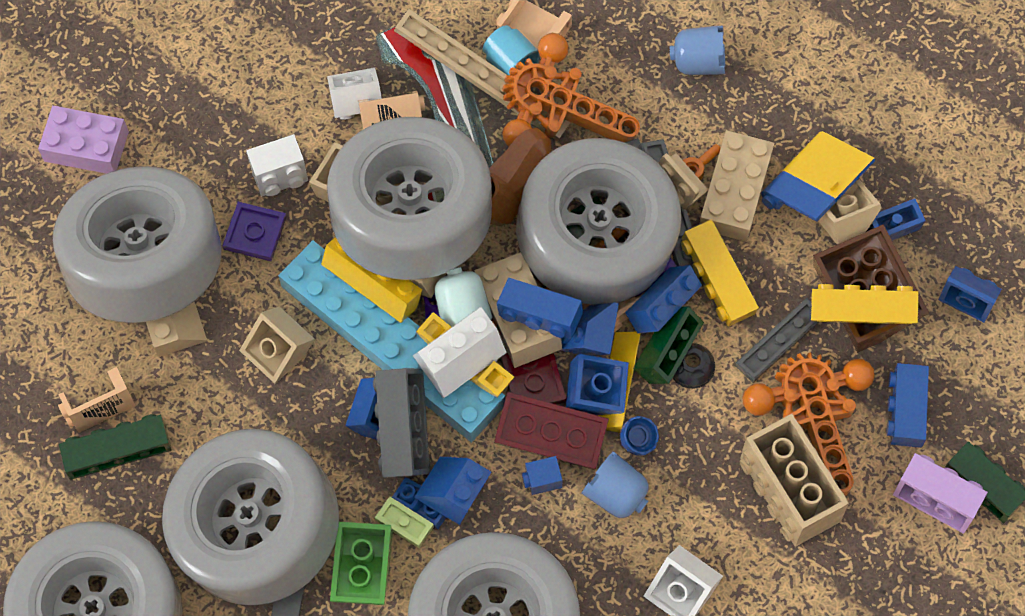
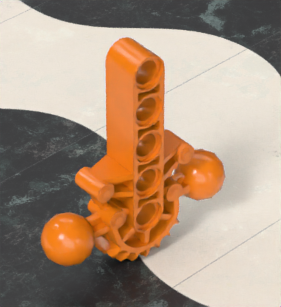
M552 32L540 39L538 43V53L541 57L539 64H533L530 58L526 59L525 65L520 61L517 63L516 68L512 67L509 70L510 75H506L504 79L506 84L503 85L502 91L506 92V94L503 96V100L510 101L507 109L514 108L519 112L517 119L511 120L503 128V139L508 147L521 133L532 129L530 124L537 119L541 122L540 125L545 128V134L549 138L555 137L561 128L563 120H567L606 138L621 142L633 140L640 131V123L631 115L575 92L582 74L580 69L572 68L570 72L561 71V73H557L554 67L555 63L564 60L569 50L565 37L559 33ZM560 79L563 82L561 85H558L553 80ZM530 88H538L541 91V95L533 94ZM553 97L561 98L564 104L559 105L555 103ZM576 107L584 108L587 114L578 113ZM542 110L548 112L546 118L540 114ZM603 116L607 118L609 124H603L599 120V117ZM622 126L630 128L632 134H626L622 130Z
M810 352L807 353L806 359H804L802 354L799 353L796 356V360L792 357L788 358L787 365L781 364L779 368L781 372H776L775 379L781 383V386L770 388L763 383H755L744 391L742 396L743 405L749 413L755 416H763L774 408L775 403L782 402V405L786 407L783 411V418L793 414L802 429H807L812 446L830 471L834 481L841 480L846 484L845 489H840L846 497L853 487L854 479L835 421L851 417L856 408V403L852 399H847L844 395L842 396L838 389L843 386H847L853 391H863L869 388L875 378L874 369L869 362L863 359H853L846 363L842 371L833 373L829 367L831 364L830 359L824 363L821 361V354L816 359H812V353ZM809 383L813 385L815 390L807 391L803 388L802 384ZM827 397H835L837 400H828ZM798 402L800 408L793 411L792 406ZM817 407L823 414L814 415L810 408ZM818 432H827L830 435V439L824 440L820 438ZM832 455L836 457L838 463L830 464L826 460V456Z

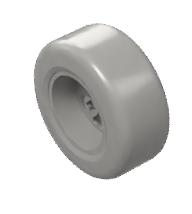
M399 117L375 123L358 132L343 145L334 158L329 171L327 194L333 232L344 252L354 262L370 272L401 280L435 277L455 269L469 259L477 251L487 235L492 216L491 176L487 161L471 138L444 122L423 117ZM415 181L425 182L426 184L421 185ZM442 190L444 192L443 202L430 201L428 194ZM383 193L391 195L393 200L391 203L380 206L376 204V197ZM423 209L428 210L427 212L416 214ZM400 211L405 213L406 215L395 214L394 212Z
M581 139L564 144L553 150L538 163L528 177L517 213L516 234L518 245L531 272L553 292L582 300L584 304L618 303L640 294L650 287L662 274L679 237L681 206L676 188L666 171L644 151L625 142L613 139ZM591 195L605 197L607 201L603 205L594 204ZM574 199L579 200L585 207L584 212L580 215L567 210V207ZM619 204L629 214V217L617 218L612 209ZM578 224L583 228L584 234L579 239H576L566 227ZM615 228L624 229L629 232V236L624 243H618L611 235ZM592 238H601L606 248L589 246L590 240Z
M139 166L119 169L104 174L81 187L69 198L60 211L54 225V252L69 293L85 310L111 321L140 323L158 320L177 313L193 303L205 292L214 280L220 266L221 240L209 199L194 181L169 169ZM167 237L163 242L156 246V241L158 239ZM120 242V246L118 248L111 250L112 247H114L117 243Z
M241 429L211 439L195 450L183 462L174 475L165 496L162 526L168 550L176 564L187 576L207 592L219 599L235 604L262 605L294 594L318 574L329 558L337 538L339 507L336 493L328 476L299 444L273 431ZM256 486L254 496L243 500L240 493ZM274 489L280 495L281 500L267 507L263 503V499L269 490ZM233 503L235 505L233 515L231 517H222L228 505ZM273 516H281L273 532L267 528L269 519ZM231 527H236L239 534L235 541L228 545L221 534ZM260 534L263 541L247 548L249 536Z
M100 521L81 522L65 526L46 535L34 544L15 567L6 588L3 606V616H182L183 612L182 598L177 581L158 549L142 535L129 528ZM101 576L107 578V582L101 592L90 591V577ZM72 586L77 587L81 592V598L76 604L62 601L63 596ZM118 589H124L129 602L123 606H113L110 597ZM91 608L99 609L97 613L89 612Z
M489 532L459 539L442 549L428 562L413 587L408 606V616H512L510 608L518 601L525 603L529 616H580V607L577 592L570 576L550 552L537 543L521 536ZM499 587L506 589L507 594L502 603L490 602L488 596L489 588ZM470 596L476 597L482 605L479 612L475 615L466 613L461 609Z

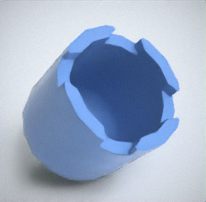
M723 25L684 29L677 34L674 46H670V60H675L676 67L681 73L685 75L725 74Z
M613 451L596 471L592 481L588 482L582 494L617 518H626L634 511L640 513L648 503L645 497L649 490V484L640 472Z

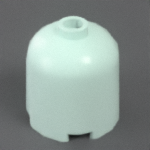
M458 267L448 271L447 276L441 278L436 283L435 297L440 318L451 327L480 307H482L490 319L493 318L483 282L477 273L472 271L462 272V268Z

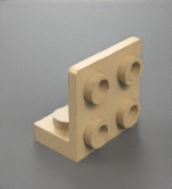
M667 153L662 156L659 164L672 180L679 197L680 206L686 210L708 192V189L677 153L671 157Z

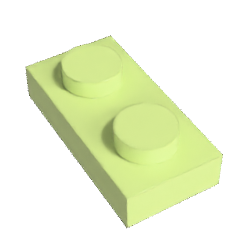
M392 497L387 499L375 517V521L380 524L391 525L394 533L418 548L421 547L434 528L433 523Z

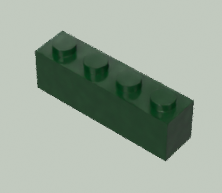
M161 414L146 415L136 422H122L117 424L115 428L108 430L97 429L92 431L91 435L84 437L73 436L67 438L65 442L59 443L65 473L70 480L172 451L165 422Z

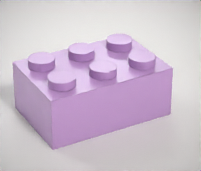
M52 105L38 150L44 162L107 174L117 170L129 131L124 119Z
M915 453L893 496L964 534L988 492L983 490L980 484L974 481H966L959 477L956 471L938 466L932 458Z

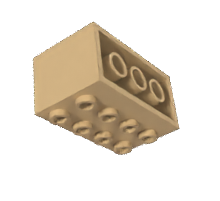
M793 414L746 438L740 457V465L747 475L750 474L755 481L753 485L760 497L764 496L768 502V511L774 519L777 518L781 523L782 534L788 542L792 541L796 547L841 522L849 503Z

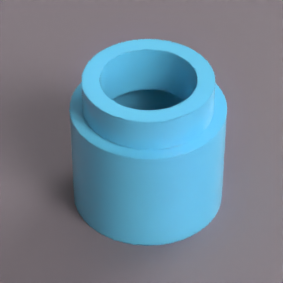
M508 25L495 30L483 45V52L487 55V62L506 75H510L509 70L512 67L516 68L517 63L520 61L525 65V61L528 58L531 59L533 64L538 63L540 60L538 49L518 29H512Z

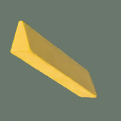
M615 332L610 359L628 362L629 365L624 413L598 415L609 419L607 431L620 433L624 424L641 333Z

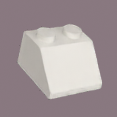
M375 68L327 76L335 118L350 119L355 114H360L358 100L382 99Z
M679 545L667 556L644 597L670 616H696L716 589L723 575Z

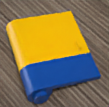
M821 131L761 192L762 202L767 208L777 210L785 204L818 222L875 162V158Z

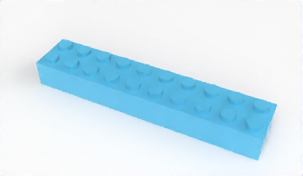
M314 240L278 275L283 289L382 370L422 369L413 357L415 353L428 345L416 333L420 326L409 317L400 323L322 266L321 263L325 249ZM423 371L426 406L471 443L503 409L505 403V395L503 393L497 398L470 380L445 398H442Z

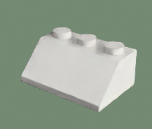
M480 307L415 353L413 357L442 398H445L507 352L497 328L482 307Z

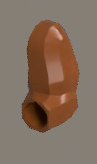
M538 128L525 130L489 168L492 192L490 224L503 226L510 224L518 213L528 177L538 163L552 152L551 139Z

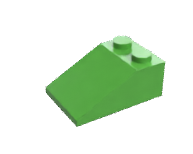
M339 522L335 543L330 602L385 605L393 537L391 525Z

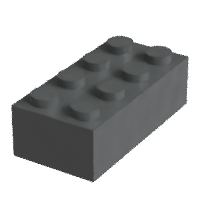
M402 368L375 371L376 376L373 379V387L375 392H377L375 415L379 419L377 442L381 448L378 465L379 470L382 472V477L429 474L430 463L423 370Z

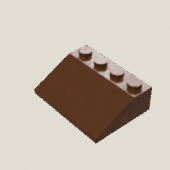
M884 224L813 255V266L822 284L834 285V289L844 290V285H860V290H870L871 286H886V291H897V286H911L913 291H918ZM918 292L919 320L929 314V311ZM842 322L857 353L883 342L911 325Z

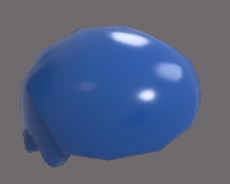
M635 416L623 424L620 440L621 445L627 452L642 456L652 452L657 447L659 433L657 426L651 419Z

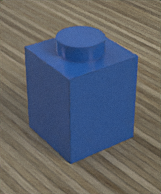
M556 456L525 463V472L521 474L524 487L530 488L531 495L562 488L563 480Z

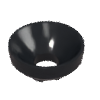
M692 343L672 379L678 385L688 389L705 386L710 382L715 373V361L712 353L706 347ZM689 355H696L701 363L697 367H689L685 359Z

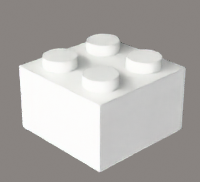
M294 134L246 150L261 197L277 195L281 190L289 187L298 188L308 181L304 159Z

